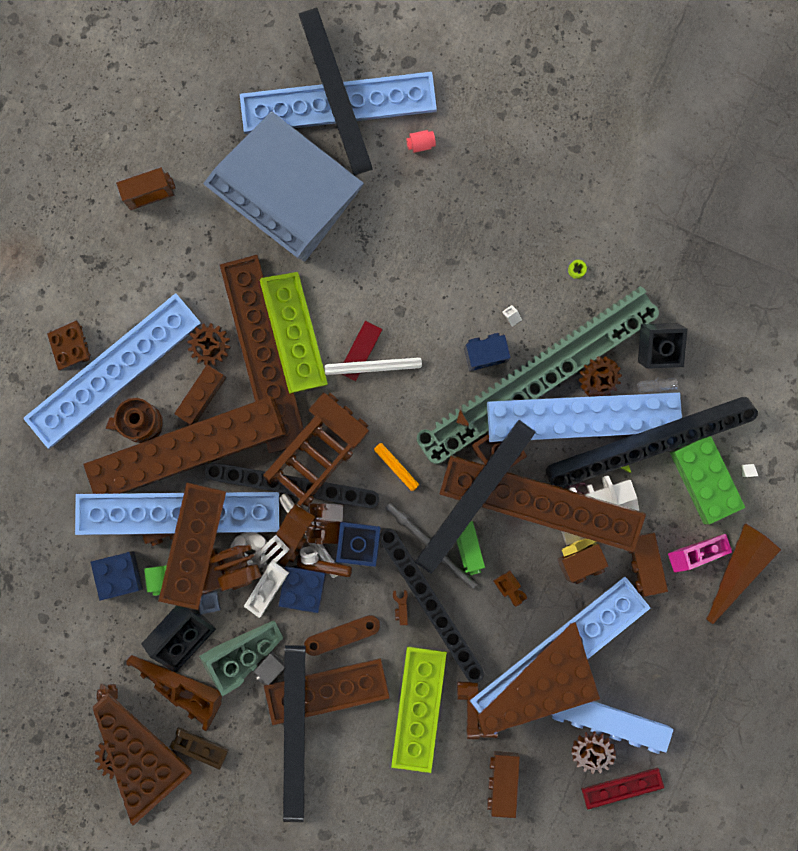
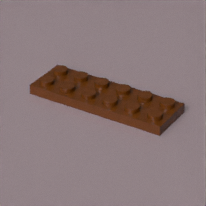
M186 483L158 602L199 609L226 491Z
M381 658L305 675V718L390 698ZM284 680L270 683L269 685L265 684L264 690L272 725L284 723Z

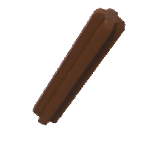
M301 557L297 560L298 568L343 577H350L352 574L351 566L321 560L314 564L306 565L301 562Z

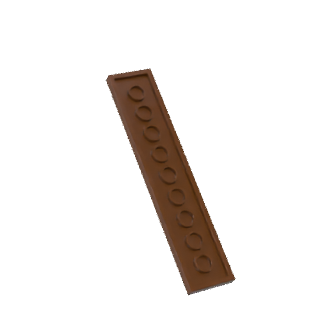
M253 255L219 265L255 402L269 396L273 397L287 434L266 442L270 454L287 449L304 428L295 394H289L260 284V279L264 278L259 257L258 255Z
M451 455L439 494L460 500L485 465ZM509 472L504 475L482 505L486 509L633 553L646 517V513Z

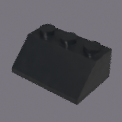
M176 605L141 645L150 658L177 673L216 628L202 614L200 615V612L196 609Z

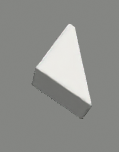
M512 305L502 311L512 327L522 321L518 311Z
M754 464L741 465L742 477L758 476Z

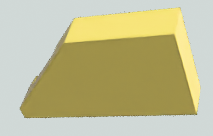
M587 538L579 540L563 548L562 553L565 557L597 541Z

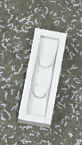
M272 561L244 607L260 618L289 572Z

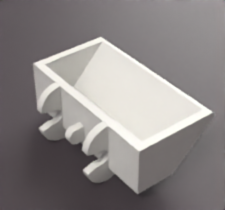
M609 476L602 477L604 488L594 491L592 485L587 486L589 493L584 495L639 511L638 499L631 480L612 484ZM574 487L568 489L570 491L576 492V489ZM561 531L566 545L585 539Z

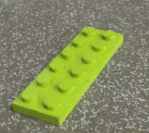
M298 272L261 278L260 284L289 394L328 385Z
M407 646L391 768L431 773L446 651Z

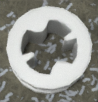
M309 546L301 549V562L306 565L316 563L319 560L317 548Z

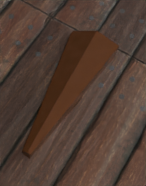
M744 524L742 527L743 530L739 540L736 542L735 550L728 562L719 585L720 588L712 602L713 605L710 613L706 618L711 624L716 622L781 551L769 538L748 524Z
M133 655L127 659L126 664L138 669L143 679L146 677L155 684L154 688L176 707L180 706L189 712L188 717L191 720L196 718L203 724L202 729L204 731L209 729L222 702V695L217 689Z

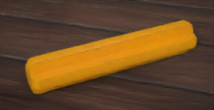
M379 443L374 448V451L411 491H414L419 486V483L382 443Z

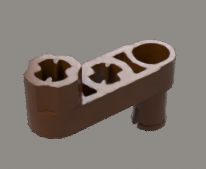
M457 682V700H467V739H479L480 737L497 738L498 732L483 736L478 723V711L470 702L478 694V683Z

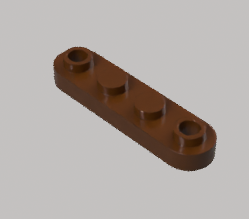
M367 615L309 636L304 642L306 653L310 656H317L372 636L379 631L380 622L376 616ZM368 622H372L374 624V627L372 629H368L366 627V624ZM313 642L317 644V649L315 650L310 647V644Z

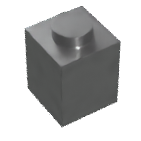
M272 651L255 669V677L262 684L266 683L269 685L284 669V662Z

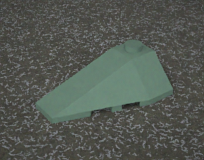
M273 620L210 649L200 655L199 658L216 688L224 696L245 681L244 678L256 669L261 659L274 649L283 639V636Z

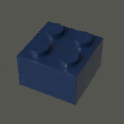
M499 333L488 335V338L480 340V338L470 339L464 347L469 372L507 363L511 358L505 335L500 336Z
M341 522L336 562L376 567L381 526Z
M134 551L90 562L99 601L143 590Z
M286 566L285 570L289 574L282 583L279 607L319 613L326 573Z

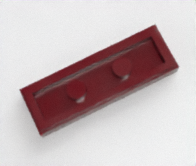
M365 321L343 363L367 361L383 329ZM360 373L341 375L356 382Z

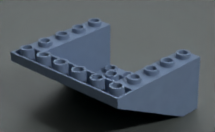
M272 111L215 167L203 183L295 257L304 262L364 186L362 181Z

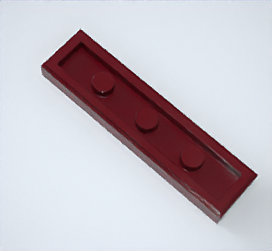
M657 767L581 788L588 810L664 789L660 770Z

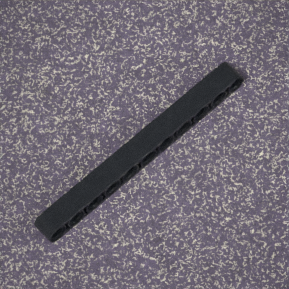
M740 397L553 463L546 468V475L551 485L565 488L752 422L757 418L758 411L749 398Z

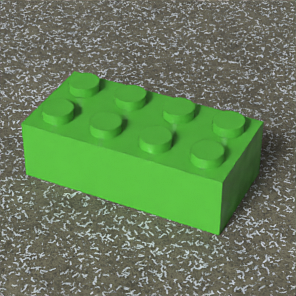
M711 436L670 452L703 524H712L745 508Z

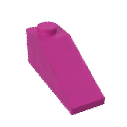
M722 534L670 552L668 556L673 571L680 572L691 570L730 554L732 550L727 535Z

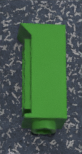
M471 521L457 539L463 567H467L464 570L465 573L469 572L470 575L481 573V569L485 568L475 527L473 521Z

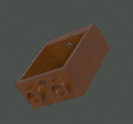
M162 167L116 182L121 199L130 210L175 196L173 189H176L174 181L168 172H164Z

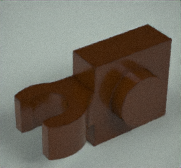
M510 570L493 580L504 597L509 596L515 607L527 599L526 594L518 590L521 585Z
M396 590L393 591V599L399 604V609H395V620L400 621V625H408L407 590H404L402 598L396 596Z

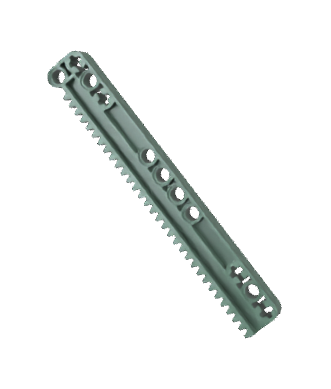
M641 286L638 287L629 296L626 295L622 300L620 299L616 304H613L610 309L607 308L603 313H599L597 318L593 317L590 322L587 321L584 327L581 325L577 329L578 331L574 330L571 335L568 334L564 339H560L558 344L554 343L551 346L552 349L548 347L545 353L541 352L539 358L535 356L532 359L533 362L529 360L526 362V366L521 365L519 367L520 371L515 369L513 375L509 373L506 376L507 380L502 378L500 384L494 383V389L488 387L487 393L482 391L480 393L481 398L476 395L474 397L475 403L469 400L467 402L468 407L463 404L461 410L469 424L468 427L456 424L460 410L455 409V416L449 413V420L443 417L441 419L442 425L436 422V429L433 431L428 429L421 430L417 435V443L427 459L433 464H439L488 432L487 402L512 401L516 395L521 396L523 400L537 399L584 368L585 364H590V359L596 360L598 356H602L638 332L641 324H650L659 315V310L645 294L646 290ZM648 311L652 313L650 316H647L643 320L640 318ZM628 320H633L636 323V329L628 327ZM621 329L623 330V333L620 334L617 338L612 337L614 333H617ZM564 363L571 365L572 370L570 373L563 371L562 365ZM546 375H554L556 378L555 383H548ZM530 385H537L539 387V394H532L529 390ZM466 428L468 430L472 429L474 431L472 434L473 438L467 436L463 439L466 443L462 444L461 439L456 434L459 433L461 437L466 433ZM424 433L429 434L431 437V441L428 444H423L420 441V436ZM455 439L458 442L457 449H450L447 446L448 440ZM443 444L445 450L449 454L446 455L445 452H443L440 455V460H437L436 458L432 459V451L435 450L436 452H439L440 450H442V447H440V445Z

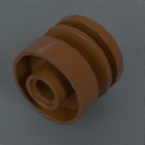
M130 398L117 407L114 414V425L122 436L140 444L159 436L163 427V417L160 411L146 400Z
M251 544L229 548L211 558L212 563L220 560L222 563L221 566L215 567L214 571L224 570L225 572L224 575L217 579L221 591L233 588V590L252 584V580L262 577L258 564L248 565L247 561L255 557L254 554L246 557L244 555L245 551L252 549Z

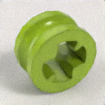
M575 260L568 267L569 275L575 279L581 278L587 271V266L582 260ZM577 264V267L579 265L582 267L580 274L573 271L574 265Z

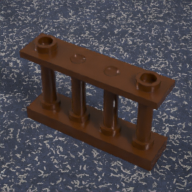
M317 415L264 474V478L270 484L274 480L276 482L279 481L300 499L297 503L300 508L308 507L314 500L312 496L343 461L347 462L353 455V445L349 443L344 448L324 432L322 427L323 421ZM313 436H318L340 454L333 463L309 445V440ZM300 450L308 453L326 468V471L320 478L296 460V455ZM287 465L295 468L313 484L306 493L283 475V470Z

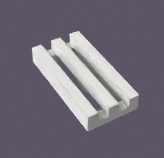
M275 535L251 560L253 562L256 560L258 567L262 566V572L264 573L269 566L266 561L280 547L283 551L272 560L275 563L290 549ZM276 542L277 545L262 559L260 556Z

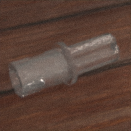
M657 377L655 380L640 381L637 387L640 393L653 391L660 393L665 390H677L678 380L676 377L666 379Z

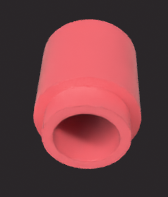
M428 130L410 133L409 138H406L408 150L412 149L413 153L431 150L432 147L436 146L433 131L428 132Z

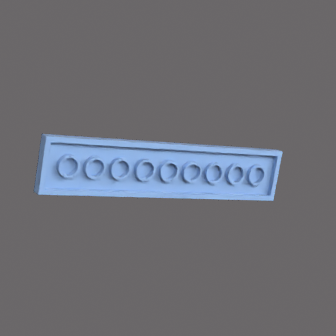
M432 72L343 82L357 121L437 111ZM322 84L240 94L244 134H249L271 111L293 128L336 124Z
M175 293L23 419L48 449L52 448L192 333L195 327L198 328L201 322Z
M680 393L487 402L489 442H502L518 420H521L536 431L531 440L635 435L682 418Z
M279 492L226 493L217 533L277 532L279 530ZM184 493L76 494L75 535L174 534Z
M623 577L473 697L470 702L480 713L570 623L576 622L587 659H589L647 612L650 606L629 580Z

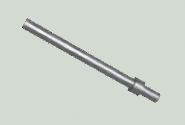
M389 503L385 509L396 518L395 521L400 526L403 525L426 546L430 539L408 520L409 517L404 512L401 513L395 506ZM447 555L443 558L442 562L471 589L477 585Z

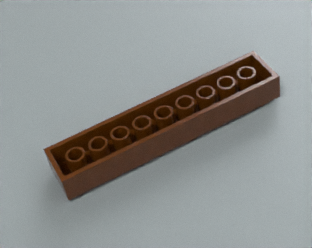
M269 396L84 463L83 465L93 494H125L287 434L275 400Z

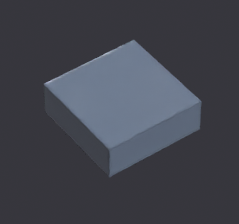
M217 591L201 596L199 605L200 615L221 610Z

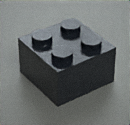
M679 323L641 324L638 363L647 369L684 367L688 328Z

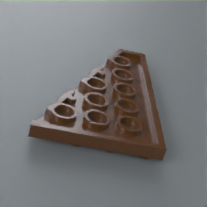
M576 622L570 623L551 644L477 715L483 736L600 699Z
M107 693L93 706V712L130 819V824L134 826L192 773V770L115 698Z

